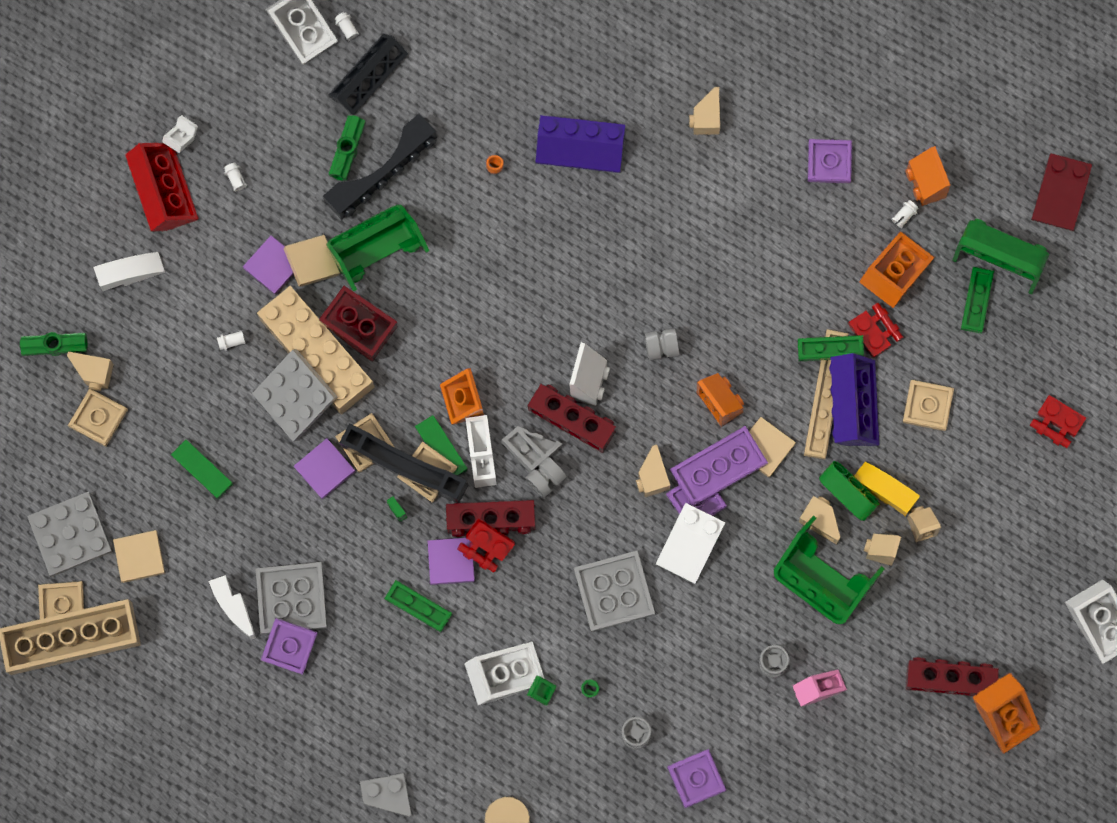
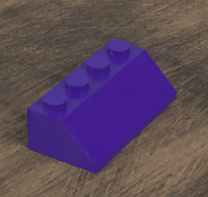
M540 115L535 163L620 173L625 125Z
M855 353L831 357L829 370L832 379L830 391L833 400L831 412L834 421L832 432L834 442L844 446H879L875 360Z

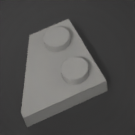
M519 426L501 441L529 472L534 469L536 470L544 459L551 457L562 447L559 441H550L543 438V435L530 433L527 429Z
M404 773L360 782L364 805L407 817L412 816Z

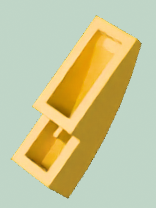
M864 462L854 475L875 497L886 505L889 504L905 517L919 500L920 495L867 462Z

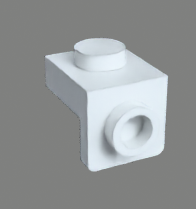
M181 115L178 117L176 126L164 135L162 142L180 153L194 141L198 126Z

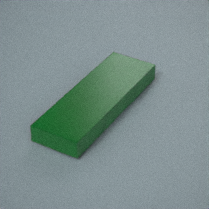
M977 267L972 268L960 330L982 334L994 271Z
M863 335L798 338L799 361L831 360L833 356L851 353L864 356Z
M434 415L415 426L425 444L458 467L453 474L459 476L468 470Z
M187 440L171 454L181 466L217 499L233 485L222 472Z
M395 580L384 598L389 603L440 633L452 616V613L397 580Z

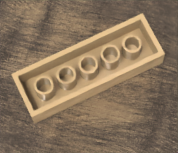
M291 286L257 312L261 322L285 350L290 353L293 349H297L337 395L338 398L332 405L341 415L375 388L369 376L326 326L319 321V318Z
M129 599L0 628V644L5 670L10 675L141 646L133 604Z

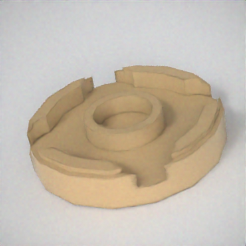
M511 797L495 800L488 807L485 814V823H529L530 820L524 804Z

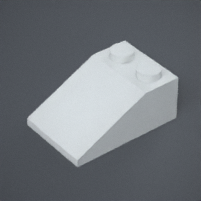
M279 0L265 9L302 64L338 41L312 0Z
M585 343L580 344L570 381V395L578 402L596 406L598 400L602 401L605 388L601 386L603 379H608L610 368L607 367V360Z
M685 503L656 565L695 584L725 522Z
M1102 579L1067 600L1065 604L1099 660L1104 664L1117 656V595L1112 586Z
M533 642L477 656L464 663L478 705L529 690L536 675L544 678Z

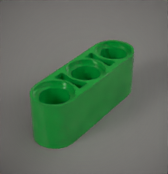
M833 461L819 476L820 482L853 515L862 521H865L880 505L878 499L837 461Z

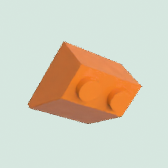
M934 146L908 162L907 169H905L909 182L913 181L915 199L917 201L920 200L922 206L945 199L950 188V182L937 149Z
M717 373L698 381L696 393L722 427L743 413L744 402L738 394L734 395L730 390L732 386L725 376L722 378Z

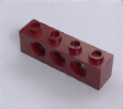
M540 384L527 405L528 411L603 453L616 433L614 422L607 417H598L595 415L596 412L588 406L583 408L577 405V401L568 395L563 397L557 393L558 390L553 386ZM551 402H558L560 407L557 410H551L548 405ZM572 412L577 413L579 418L575 421H570L567 419L568 414ZM594 423L598 428L594 432H589L586 430V426Z
M534 500L446 504L447 532L452 534L453 537L465 536V533L469 532L478 519L485 522V518L488 515H495L497 517L495 523L488 525L504 535H508L509 531H518V534H530L531 530H536ZM510 514H516L519 516V519L515 523H510L507 521V517ZM466 516H473L475 518L473 524L466 525L463 523V519Z
M914 657L913 660H909L907 663L905 690L975 696L998 680L999 669L993 668L992 664H980V667L971 666L970 662H957V665L948 664V660L937 659L934 663L926 662V658ZM932 670L935 673V679L927 680L924 677V671ZM954 672L958 680L956 682L948 681L946 673ZM969 675H978L980 683L972 684L969 681Z

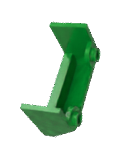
M394 205L333 237L326 244L353 292L357 290L354 283L362 280L365 274L364 268L400 249L404 252L412 253L417 251L420 246L426 253L430 251L416 222L402 205Z
M974 219L968 222L952 261L956 262L960 252L963 251L1033 281L1028 292L1032 295L1049 258V253L1042 245L1035 244L1034 246L987 226L986 222L980 219Z
M813 515L800 529L774 568V576L781 584L833 623L843 624L868 594L885 568L881 566L871 579L863 574H855L850 580L846 579L814 555L818 549V543L808 533L817 519Z

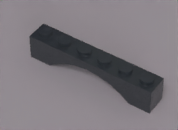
M417 114L403 126L397 149L381 168L361 179L338 182L323 195L324 202L341 220L345 217L349 218L355 213L358 205L367 203L372 198V193L377 189H383L393 175L398 176L404 170V166L408 162L416 161L422 150L425 148L429 149L435 144L437 138L436 130L420 114Z
M350 423L339 442L342 448L454 503H460L469 486L467 480L410 456Z

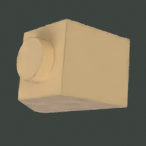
M714 87L694 107L693 115H689V127L694 128V135L719 134V87Z
M68 352L67 357L86 385L89 386V389L101 391L102 388L108 389L114 365L110 359Z
M657 444L652 446L638 473L639 479L636 480L639 493L643 492L645 497L670 490V483Z
M813 496L801 515L799 523L805 525L814 515L817 519L810 529L837 545L840 534L833 507L830 506V502L825 498Z
M923 506L914 508L907 517L916 542L937 536L941 529L940 523L930 507L925 509Z
M873 534L872 539H867L864 552H868L866 559L892 566L901 537L897 535Z

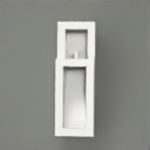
M158 252L131 256L94 267L102 291L120 285L127 286L165 272Z
M487 415L465 418L475 488L497 485Z
M226 576L210 580L209 584L213 594L230 620L251 639H255L253 626L241 593L233 595Z

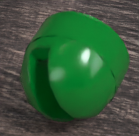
M593 679L584 681L581 686L583 695L586 697L596 696L599 692L597 681ZM586 684L596 687V691L585 688Z

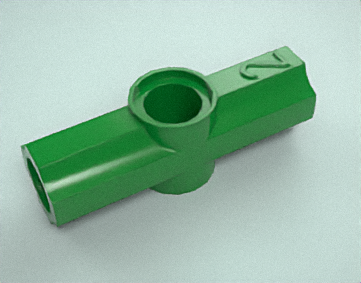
M348 115L341 138L337 141V150L328 175L339 181H347L353 160L358 152L357 148L366 121L358 116ZM345 145L352 146L350 151L342 150Z
M51 332L46 335L21 336L20 339L22 356L49 354L59 356L68 352L84 353L88 349L86 333L57 334ZM52 341H59L57 347L49 348Z

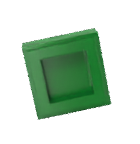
M394 496L387 500L388 507L399 522H402L407 518L406 513Z
M536 675L527 696L547 706L557 686Z

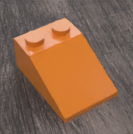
M900 231L870 265L859 282L894 308L934 257Z
M1010 673L973 697L981 717L1003 754L1040 730L1025 689Z

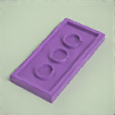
M744 426L670 469V472L690 505L694 507L766 466L768 462L747 427Z

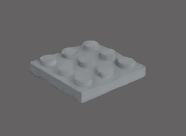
M293 349L252 393L293 442L297 441L338 398L297 349Z
M89 492L27 516L50 577L112 553Z
M638 551L574 567L591 632L655 615Z
M322 562L256 568L261 635L270 634L275 618L311 630L327 629Z

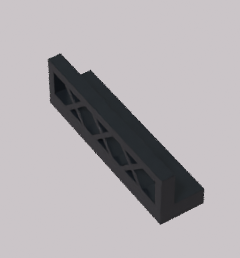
M383 33L329 93L330 98L339 102L351 115H354L408 55V52L393 36ZM395 46L400 54L395 59L389 60V51ZM379 63H384V72L381 75H375V67ZM370 78V87L367 90H361L362 81ZM351 94H357L356 103L351 107L345 100Z

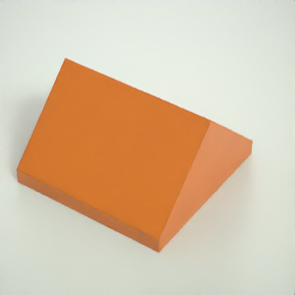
M471 368L465 369L440 384L451 425L465 422V418L484 416Z

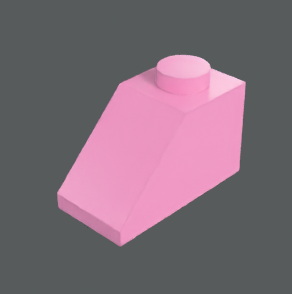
M839 670L810 676L793 685L800 706L816 703L847 690Z

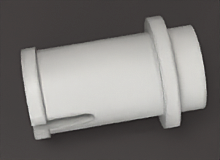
M343 12L335 18V24L340 26L346 39L350 41L357 37L359 33L350 20L351 16Z
M231 163L224 168V174L228 176L235 192L247 187L239 171L240 166H237L236 163Z
M910 200L907 203L904 202L902 209L891 219L894 223L900 220L897 224L900 228H903L905 223L913 214L916 215L919 209Z
M242 330L225 336L221 334V337L217 338L220 350L225 349L227 351V348L245 344Z

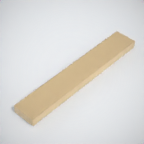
M827 330L825 337L848 336V333ZM821 360L804 456L824 460L826 459L833 421L831 412L833 400L830 391L832 379L829 370L831 360Z

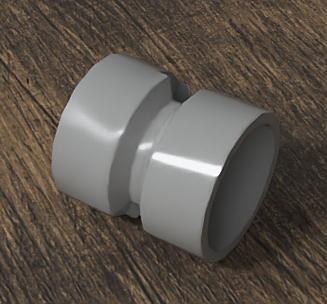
M675 328L665 329L660 335L657 331L644 333L649 361L661 359L662 354H665L666 357L679 356Z
M549 457L539 464L538 470H532L525 477L530 486L542 498H545L553 491V485L558 486L567 478L562 469Z
M777 645L765 648L759 659L760 671L769 678L782 676L789 664L788 653L784 648Z
M632 717L624 723L622 739L627 747L639 750L649 743L651 728L645 719Z

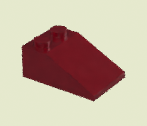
M1050 153L1031 220L1073 231L1092 164Z
M346 286L341 288L319 319L323 325L372 362L397 329L396 320Z

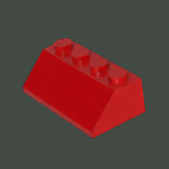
M139 143L125 154L151 231H168L198 220L174 149L164 143Z

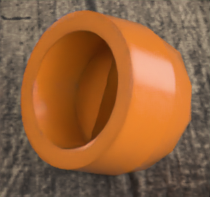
M492 155L488 157L486 161L488 172L491 174L500 173L503 169V159L500 156Z

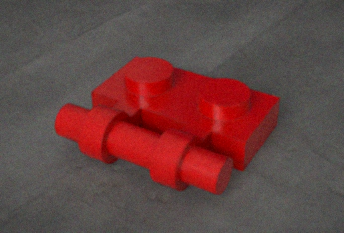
M879 302L872 306L876 313L874 316L871 317L866 310L848 322L856 336L863 335V345L872 358H875L891 347L890 342L887 340L891 336H893L896 342L903 339L899 326L892 322L888 316V311L886 308L883 309ZM880 320L887 328L883 333L876 324Z
M1049 395L1037 413L1044 420L1041 423L1033 419L1029 426L1036 429V433L1044 434L1052 439L1053 443L1057 446L1060 444L1067 449L1072 441L1064 436L1068 433L1075 437L1086 417ZM1051 423L1060 428V432L1057 433L1047 427L1048 424Z
M478 519L466 534V539L471 541L468 546L460 543L457 550L463 553V556L468 560L472 559L479 563V567L482 569H488L494 573L498 567L497 564L492 562L494 557L503 561L514 547L515 542L481 519ZM478 547L487 551L485 556L476 552Z

